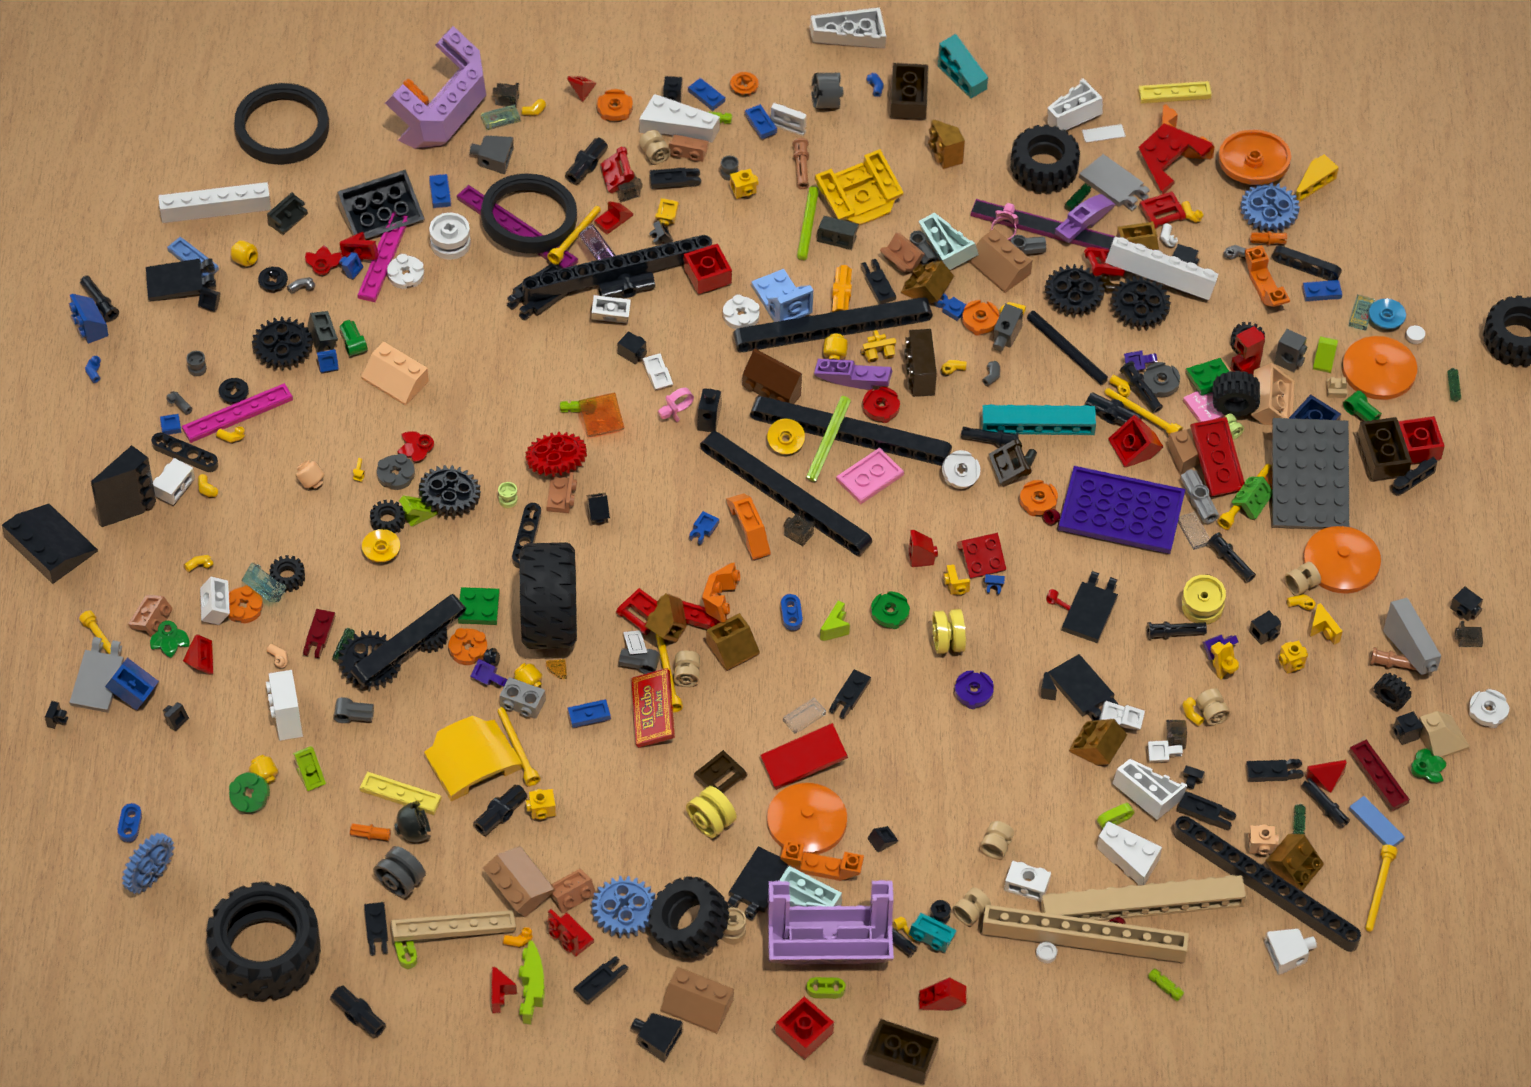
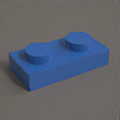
M699 78L688 87V92L712 111L725 102V96L702 78Z
M761 104L745 110L746 118L761 139L777 133V127Z
M447 174L429 176L433 208L450 207L451 198Z
M1339 280L1305 282L1302 285L1305 302L1342 299Z
M606 699L568 707L572 728L611 720Z

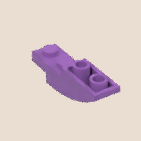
M1102 194L1087 199L1068 213L1067 219L1055 229V234L1070 243L1089 225L1092 227L1115 207V203Z
M818 359L814 374L821 379L842 386L871 390L873 385L889 386L892 368L855 365L854 360Z

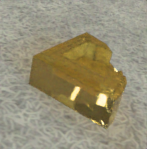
M565 659L546 661V667L549 672L556 675L557 678L567 679Z

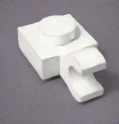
M1168 741L1148 742L1149 763L1169 762V756L1182 757V745L1168 746Z

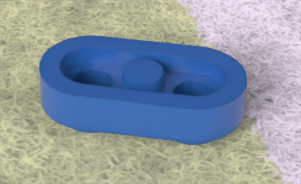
M794 594L783 596L781 599L783 625L788 630H798L803 622L800 599Z
M127 804L121 810L117 831L119 838L124 842H131L138 837L142 812L137 804Z

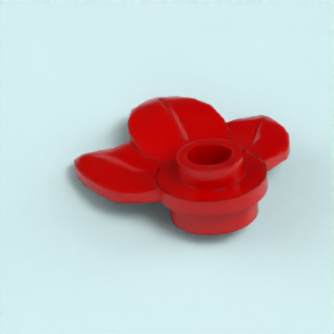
M325 245L318 249L316 253L306 252L305 254L306 263L312 266L313 271L318 275L327 274L331 268L340 264L339 261L342 258L341 252L331 254Z
M416 431L405 432L401 436L406 443L397 452L398 454L402 453L407 457H412L413 462L423 460L427 452L433 449L434 440L427 434L421 435Z

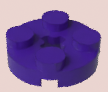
M974 670L966 671L956 680L955 696L969 709L984 706L993 698V681L984 672L974 673ZM971 686L974 688L978 687V691H971Z

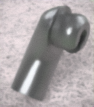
M1238 245L1230 246L1225 249L1224 256L1228 259L1238 256L1246 258V248Z
M310 277L301 278L288 285L287 290L291 294L303 286L307 290H311L315 287V283Z

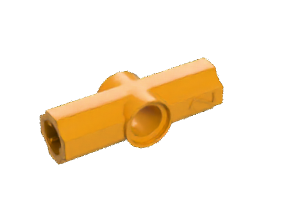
M841 265L836 268L832 293V312L849 310L852 290V268H849L848 265Z

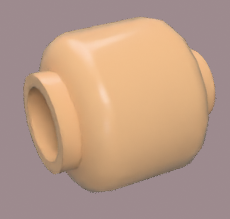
M306 460L296 468L298 470L296 477L305 488L313 487L315 489L323 483L324 471L316 461Z

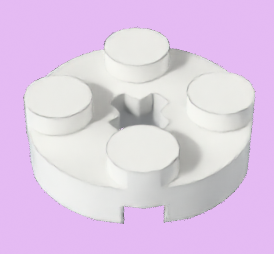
M406 254L398 255L397 258L389 263L387 268L390 283L400 289H407L408 286L412 285L413 287L418 286L424 278L423 263L417 258L407 256ZM408 270L410 273L402 274V271Z
M735 295L723 307L725 323L735 330L741 327L756 325L759 321V304L748 297ZM743 311L745 314L738 315V312Z
M958 450L945 458L942 465V473L947 485L958 489H965L972 486L979 478L980 465L977 459L975 460L971 456V453ZM959 465L962 466V469H965V472L962 474L957 471Z
M1486 689V692L1478 691L1471 698L1469 716L1481 725L1496 728L1508 716L1509 705L1506 702L1507 699L1496 690ZM1491 705L1492 711L1487 710L1485 707Z

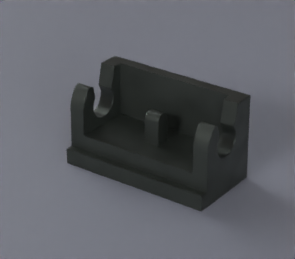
M291 192L267 213L268 225L284 235L308 214V210L302 207L305 205V202Z
M823 216L818 227L817 241L852 250L857 238L856 232L859 224Z
M329 312L310 313L308 328L312 334L316 352H323L326 346H329V350H333L338 338Z

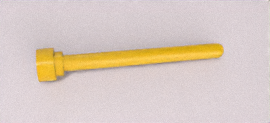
M595 206L559 248H553L548 253L547 257L551 263L557 265L563 260L564 252L599 214L601 211L599 206Z
M1105 389L1104 392L1107 396L1121 401L1127 408L1165 429L1168 436L1170 433L1183 430V427L1179 424H1169L1112 389Z
M1266 464L1256 477L1265 478L1272 469L1271 465ZM1233 505L1229 512L1221 514L1217 520L1218 525L1225 530H1229L1234 524V516L1242 506Z
M85 611L79 617L80 622L83 626L90 628L96 637L102 638L103 647L110 654L111 644L96 624L97 617L93 611Z
M656 634L663 669L668 668L670 670L673 713H676L683 709L682 700L676 695L665 640Z
M500 707L498 714L515 752L522 762L524 769L523 779L527 786H534L541 780L539 773L531 768L505 708Z
M1383 845L1380 855L1383 862L1365 927L1368 932L1374 929L1390 863L1397 856L1398 849L1392 845Z

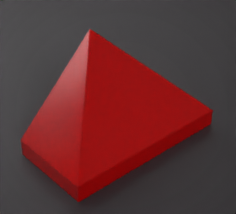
M568 76L567 78L582 102H584L596 85V82L583 76Z
M198 634L195 635L183 661L200 671L212 675L214 673L212 640Z
M1341 760L1308 766L1305 775L1306 780L1311 778L1317 786L1331 793L1344 775L1347 761Z

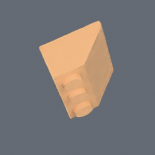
M385 342L371 354L361 376L362 380L405 406L429 382L427 367Z
M1273 363L1254 370L1253 375L1260 382V405L1255 412L1251 413V416L1264 425H1272L1273 418H1289L1293 414L1294 380Z

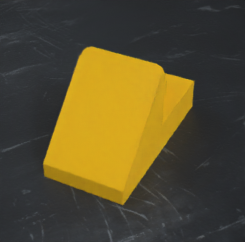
M1320 603L1317 605L1310 637L1323 631L1324 636L1335 645L1341 641L1343 631Z

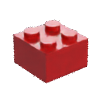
M718 243L684 254V269L697 294L732 284V269Z
M1435 416L1398 421L1412 463H1419L1432 457L1436 460L1442 459L1445 445Z
M804 996L776 1021L775 1034L803 1059H807L834 1034V1021Z

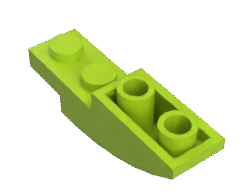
M529 941L528 948H524L522 960H525L524 966H520L519 978H522V986H524L523 997H526L525 1003L520 1005L519 1015L523 1016V1024L530 1025L534 1008H543L545 988L542 961L533 941Z

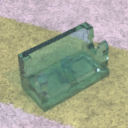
M256 563L250 564L242 578L245 584L269 602H279L286 589L285 584L276 581Z

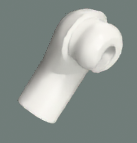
M1164 224L1160 239L1168 247H1174L1178 239L1177 237L1174 238V235H1170L1172 226Z

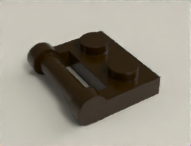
M1015 439L989 453L999 483L1002 486L1011 483L1021 476H1027L1032 473V469L1027 464L1021 449L1022 443L1019 439ZM1013 450L1020 464L1018 469L1015 468L1010 452Z
M724 750L694 773V778L705 788L712 786L722 793L739 780H743L748 776L747 772ZM733 770L735 772L734 775H732L719 787L715 785V783H717L730 771Z

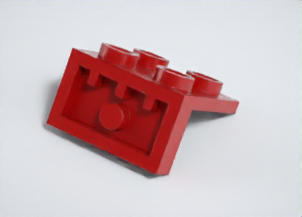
M998 532L957 542L958 549H963L969 578L1006 570Z
M552 909L548 911V932L553 939H558L562 943V947L566 952H571L576 957L594 943V938L568 913L559 917Z

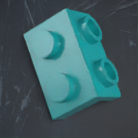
M920 912L915 923L911 925L909 935L916 941H922L930 945L935 950L946 952L957 930Z

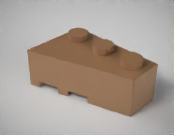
M1191 428L1170 433L1168 449L1180 475H1182L1193 466L1196 467L1200 463Z

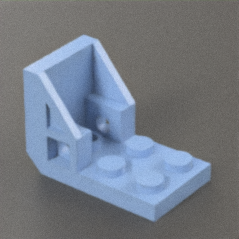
M784 269L751 281V287L774 322L801 318L813 313L814 290L810 285L795 287Z

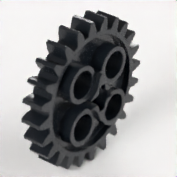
M1075 264L1073 268H1070L1068 265H1066V269L1059 267V272L1053 270V275H1049L1048 280H1046V299H1049V304H1054L1053 309L1059 307V313L1066 311L1067 316L1070 312H1073L1074 317L1078 312L1081 316H1083L1084 311L1090 314L1091 309L1096 310L1097 306H1100L1101 301H1103L1104 282H1100V276L1096 277L1093 272L1090 273V268L1083 270V265L1080 268H1077Z
M1133 276L1132 281L1126 278L1125 283L1120 281L1119 286H1115L1111 296V310H1115L1114 316H1119V321L1125 320V325L1131 323L1132 328L1138 325L1139 330H1141L1142 326L1149 329L1150 324L1155 328L1156 323L1162 324V320H1166L1167 314H1169L1171 305L1169 301L1170 295H1166L1167 289L1162 290V284L1156 285L1157 281L1151 283L1149 278L1145 281L1142 276H1140L1139 280Z
M283 317L280 318V321L273 318L274 322L271 323L267 320L266 326L261 324V330L256 329V335H253L252 341L253 353L256 354V359H260L261 364L266 362L267 367L274 365L276 370L278 366H281V369L284 370L285 366H288L291 369V364L299 366L298 361L305 362L304 357H309V352L312 351V334L309 332L308 327L304 328L303 322L298 324V319L291 322V317L287 321Z
M446 465L443 466V469L436 466V471L430 469L429 473H424V478L421 477L419 483L421 502H426L425 507L432 506V512L437 509L439 515L445 512L446 516L452 513L455 517L456 512L463 515L464 510L469 513L470 508L474 509L475 505L479 502L481 491L478 479H473V474L468 475V470L462 472L461 467L456 470L453 465L450 469Z
M369 630L368 635L361 631L360 637L353 634L354 640L347 638V644H342V650H339L340 657H338L339 670L342 671V677L347 676V683L353 681V687L360 684V690L364 688L350 671L358 662L368 656V646L372 647L373 652L388 641L386 640V634L379 637V631L375 635H372L371 630ZM362 650V651H364V652H363V653H357L356 651ZM402 660L368 684V691L371 690L372 686L378 690L380 684L385 688L386 681L393 683L392 677H398L397 671L401 670V665L399 664H402Z

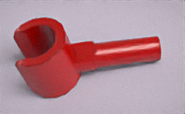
M1050 589L1046 598L1047 603L1059 604L1069 611L1071 606L1058 598V591Z

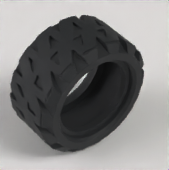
M568 542L527 543L520 550L521 639L526 648H570L577 641L575 549Z
M269 882L251 883L252 887L240 886L229 892V898H222L214 907L213 917H209L206 928L208 951L215 975L221 983H226L228 990L239 996L248 994V999L266 1000L269 996L277 999L289 995L293 988L298 990L309 980L310 974L315 972L321 953L318 921L314 909L300 892H294L291 887L280 883H275V886H272ZM260 921L282 923L296 934L294 943L284 954L268 961L246 959L237 954L231 946L241 930Z

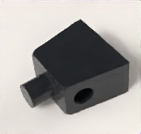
M706 388L702 390L698 408V431L712 432L717 430L722 407V392L720 390ZM709 413L712 417L708 419L706 414Z
M651 1013L646 1022L635 1018L631 1029L639 1033L638 1045L665 1063L683 1033V1022Z

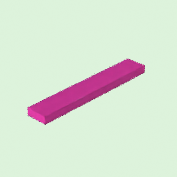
M392 213L391 218L388 222L390 224L395 215L394 213ZM402 216L404 217L403 222H406L408 216ZM407 226L383 233L377 247L379 257L377 260L371 261L358 292V299L376 303L387 276L388 265L394 259Z
M284 383L182 426V430L189 442L192 443L216 433L219 429H226L293 401V396Z

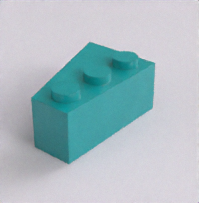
M957 34L940 42L937 67L970 99L987 90V74L982 70Z

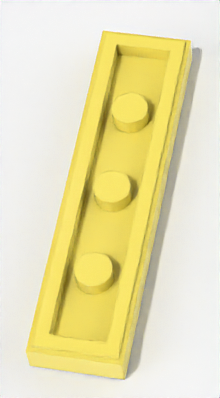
M1209 81L1139 86L1141 104L1211 99L1212 96Z
M367 772L360 786L361 792L404 806L418 801L421 804L417 806L419 810H424L432 815L435 814L442 799L441 795Z

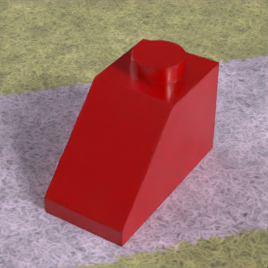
M910 530L908 552L911 567L934 565L935 557H938L937 546H933L932 538L916 530Z

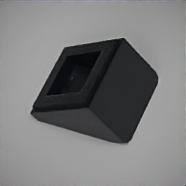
M1045 672L1041 699L1056 700L1057 689L1049 673Z
M888 826L874 828L868 836L869 842L877 852H881L898 842V839Z

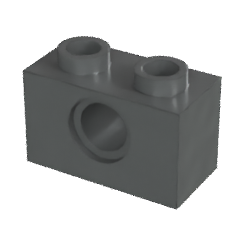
M1286 329L1278 342L1274 364L1293 373L1298 367L1301 368L1305 361L1303 356L1308 347L1306 346L1307 338Z

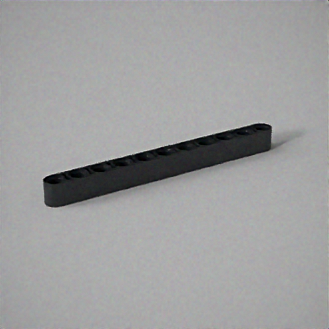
M700 235L529 276L522 282V297L527 301H534L617 280L618 276L626 273L635 276L683 265L684 254L712 245V239L707 235Z
M921 297L741 327L734 330L733 338L738 352H749L754 349L761 350L825 339L830 334H841L844 336L926 322L932 318L933 314L928 299Z
M762 396L755 398L750 412L752 419L768 424H773L780 419H792L802 426L804 433L821 437L824 436L833 416L832 413ZM845 416L835 437L837 441L874 450L880 448L886 453L939 466L943 465L945 458L951 454L952 445L943 440Z
M712 431L700 443L701 449L708 456L851 553L860 556L872 544V538L867 532L719 432Z
M1181 816L1176 820L1174 836L1178 841L1228 874L1242 876L1245 885L1343 950L1352 952L1358 948L1361 932L1356 926L1190 817Z

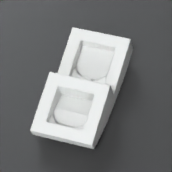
M660 353L642 359L647 375L655 390L673 385L668 368L665 367Z
M1105 701L1100 720L1115 719L1121 727L1140 730L1145 711L1128 705L1124 707Z

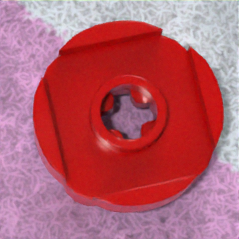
M879 387L876 390H869L864 395L863 413L869 418L881 421L882 423H888L899 413L900 401L894 390L887 387ZM882 402L885 403L884 406H879V405L877 404V403H880V404H881Z

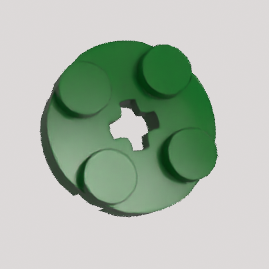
M893 591L877 595L871 605L872 620L883 627L898 629L909 618L910 606L907 603V599L902 594ZM891 607H893L894 612H888L886 608L890 609Z
M247 772L240 774L229 785L230 800L233 806L242 812L254 813L265 807L270 795L267 781L255 773ZM247 788L254 790V792L251 793V798L245 795Z

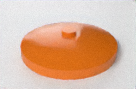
M1263 130L1236 132L1227 137L1219 149V164L1222 170L1232 179L1245 184L1262 185L1272 183L1287 173L1291 163V151L1286 142L1277 135Z
M1370 336L1354 342L1347 349L1342 363V371L1347 383L1355 391L1363 392L1368 398L1388 400L1397 398L1410 390L1416 379L1417 362L1412 352L1401 342L1384 336Z
M1332 526L1318 531L1309 539L1305 547L1303 561L1304 564L1306 562L1313 563L1318 569L1321 576V583L1318 584L1320 587L1336 593H1354L1367 588L1374 582L1380 570L1381 555L1375 542L1365 533L1351 527Z
M798 783L781 790L771 801L767 813L768 830L780 847H784L785 840L805 844L804 852L818 855L835 847L843 838L847 827V811L841 798L831 789L815 783Z

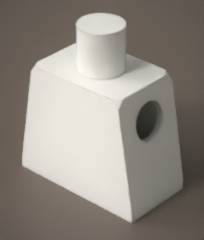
M1299 929L1267 932L1264 942L1278 975L1306 963L1309 950L1317 948L1315 938L1312 936L1303 939Z

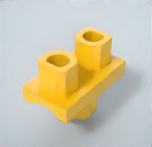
M877 330L872 332V337H867L868 343L862 345L861 353L862 355L865 354L868 362L878 360V351H883L885 359L895 356L896 339H886V335H879Z
M1217 642L1211 646V652L1215 656L1212 661L1213 667L1216 668L1217 677L1220 680L1227 673L1233 674L1238 670L1239 662L1234 658L1233 644L1228 642L1223 645L1221 642Z

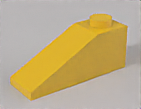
M1325 154L1311 161L1296 191V200L1299 202L1337 178L1339 167Z

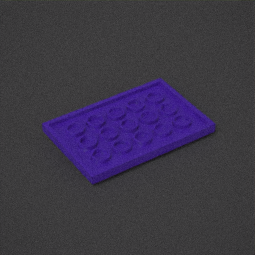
M1074 466L1058 530L1171 554L1186 489Z

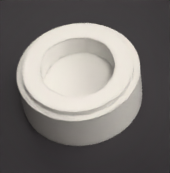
M1414 325L1407 329L1406 339L1410 343L1419 344L1423 342L1425 331L1422 327Z
M1050 942L1041 943L1037 947V959L1042 963L1053 962L1057 956V948Z

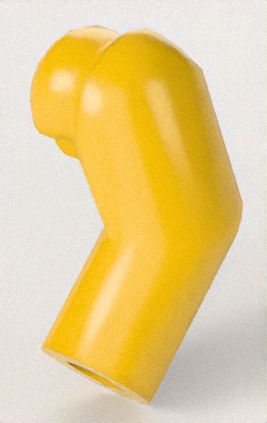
M538 99L531 107L522 106V115H539L545 109L546 102L543 99Z
M1113 374L1109 383L1117 386L1120 395L1128 397L1131 393L1129 383Z
M201 474L198 476L199 492L207 497H216L218 488L208 483L207 475Z
M1305 594L1287 598L1288 607L1299 605L1306 610H1313L1316 606V602Z

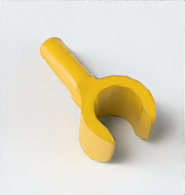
M358 458L357 466L353 469V479L360 482L363 481L365 471L361 470L362 458Z
M904 917L894 919V928L897 931L903 929L913 942L916 941L909 935L910 930Z

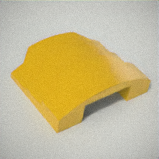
M881 149L864 155L862 163L835 174L831 168L815 175V182L834 211L837 219L847 220L859 225L891 213L895 200L904 195Z
M475 716L464 718L439 730L433 746L424 751V755L450 801L469 794V786L499 772H502L504 777L522 769L521 760L502 733L495 720L485 721Z

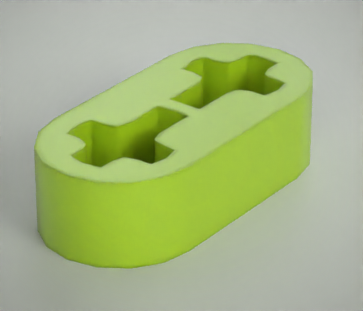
M1124 803L1102 813L1097 818V822L1104 829L1108 821L1118 825L1130 819L1135 812L1129 803Z
M413 940L406 941L405 947H403L401 941L394 942L399 964L405 969L415 967L417 964V953ZM405 953L409 954L411 961L405 959Z
M813 977L808 980L806 991L812 998L838 999L845 994L846 985L842 979L836 977ZM814 985H818L817 991L814 990ZM834 985H838V991H834Z

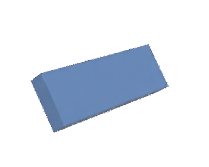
M179 237L167 247L168 252L180 261L200 258L202 263L205 259H209L182 237ZM213 262L215 271L202 273L203 278L208 274H215L219 270V266Z
M1365 796L1349 806V811L1383 845L1395 847L1404 841L1405 836Z

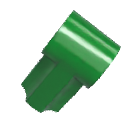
M350 320L343 321L339 328L345 340L348 355L353 356L368 351L363 335H360L355 322Z
M1356 391L1343 401V407L1349 414H1356L1364 421L1381 418L1382 413L1368 403L1367 397L1361 391Z

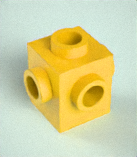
M751 169L730 174V187L736 199L756 193L759 182Z
M1299 640L1287 642L1281 646L1278 659L1286 674L1305 668L1308 652L1304 646L1302 647Z
M537 789L529 792V800H526L527 812H531L532 819H545L556 816L553 789Z

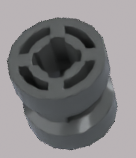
M728 155L721 159L720 173L723 179L730 181V174L738 172L739 162L736 157Z
M197 350L190 352L186 357L188 372L196 377L203 375L207 370L205 355Z

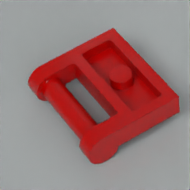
M619 147L615 154L600 164L607 190L612 194L635 178L634 172L629 165L626 147ZM620 160H621V163H622V166H623L624 173L622 172V169H621V165H620V162H619Z
M1173 191L1140 201L1139 206L1148 222L1154 223L1155 229L1160 225L1175 220L1181 221L1186 219L1185 211ZM1174 210L1176 212L1174 214L1162 218H1155V216L1162 215Z
M1087 247L1084 250V255L1089 259L1092 266L1091 270L1095 276H1099L1102 273L1110 276H1123L1124 269L1105 263L1110 249ZM1096 257L1099 258L1101 264H1098Z
M638 588L617 608L616 614L620 617H625L637 626L641 633L648 635L651 630L645 626L647 622L644 623L628 611V609L631 607L647 619L650 613L655 611L658 601Z

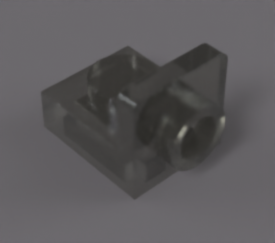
M636 175L632 181L618 185V199L620 203L641 197L643 185L641 179L637 178Z
M1460 621L1458 628H1455V639H1458L1459 647H1482V627H1465L1464 621Z
M1166 720V741H1168V746L1182 745V749H1186V720Z

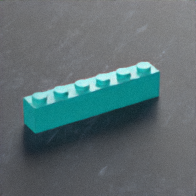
M989 404L982 406V430L994 432L1003 430L1005 433L1015 434L1017 432L1019 435H1095V406Z

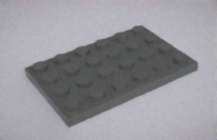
M1273 418L1272 528L1324 529L1332 526L1349 527V422L1345 420Z

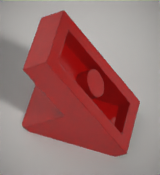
M608 201V211L595 219L594 225L608 235L631 218L633 213L622 203Z
M364 232L351 236L339 243L342 257H348L351 252L357 253L360 259L377 260L379 257L376 242L366 240Z
M492 967V1013H501V1005H505V995H516L517 985L497 967Z

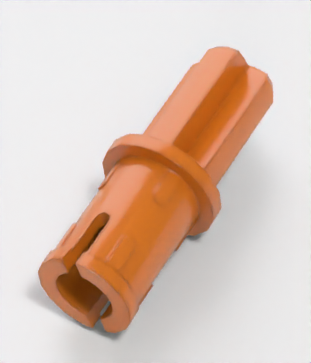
M1268 231L1267 233L1252 232L1250 235L1251 243L1267 245L1287 243L1285 240L1287 239V233H1271V231Z
M352 824L350 835L365 837L368 840L372 838L389 842L391 829L374 827L373 824L370 826Z

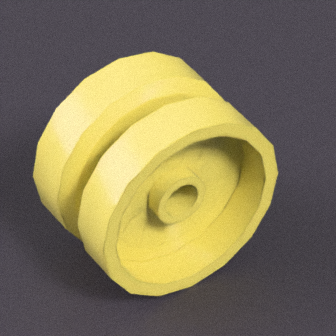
M1210 575L1192 577L1186 583L1183 590L1182 610L1184 615L1194 623L1206 622V625L1218 620L1224 611L1226 590L1223 583Z
M961 609L950 610L948 619L943 610L933 611L932 633L937 654L947 653L950 644L954 652L965 651L966 634Z
M712 786L705 788L700 792L699 797H694L686 804V810L692 822L703 834L711 838L719 835L724 827L730 826L737 818L736 812L727 797Z

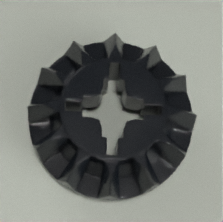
M280 267L265 268L258 276L260 287L265 288L266 291L272 290L273 292L276 289L281 290L283 286H286L288 280L287 273ZM270 277L276 279V282L270 281Z
M229 378L219 386V396L224 402L228 401L230 404L240 402L242 399L245 400L249 394L247 383L240 378ZM236 387L237 392L232 395L231 392Z

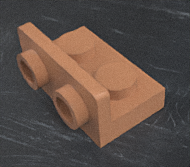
M674 134L672 141L669 142L670 155L704 162L709 141Z
M897 232L889 245L880 249L884 257L888 261L894 262L897 265V269L902 272H913L925 255L906 237Z
M570 472L569 478L551 476L546 511L569 513L570 506H574L575 495H572V491H576L577 479H574V472Z
M146 595L128 625L133 630H145L152 637L158 631L159 625L166 621L173 608L164 596Z
M578 869L551 884L555 891L550 896L557 902L559 910L564 913L593 897L596 891L592 879L584 871Z

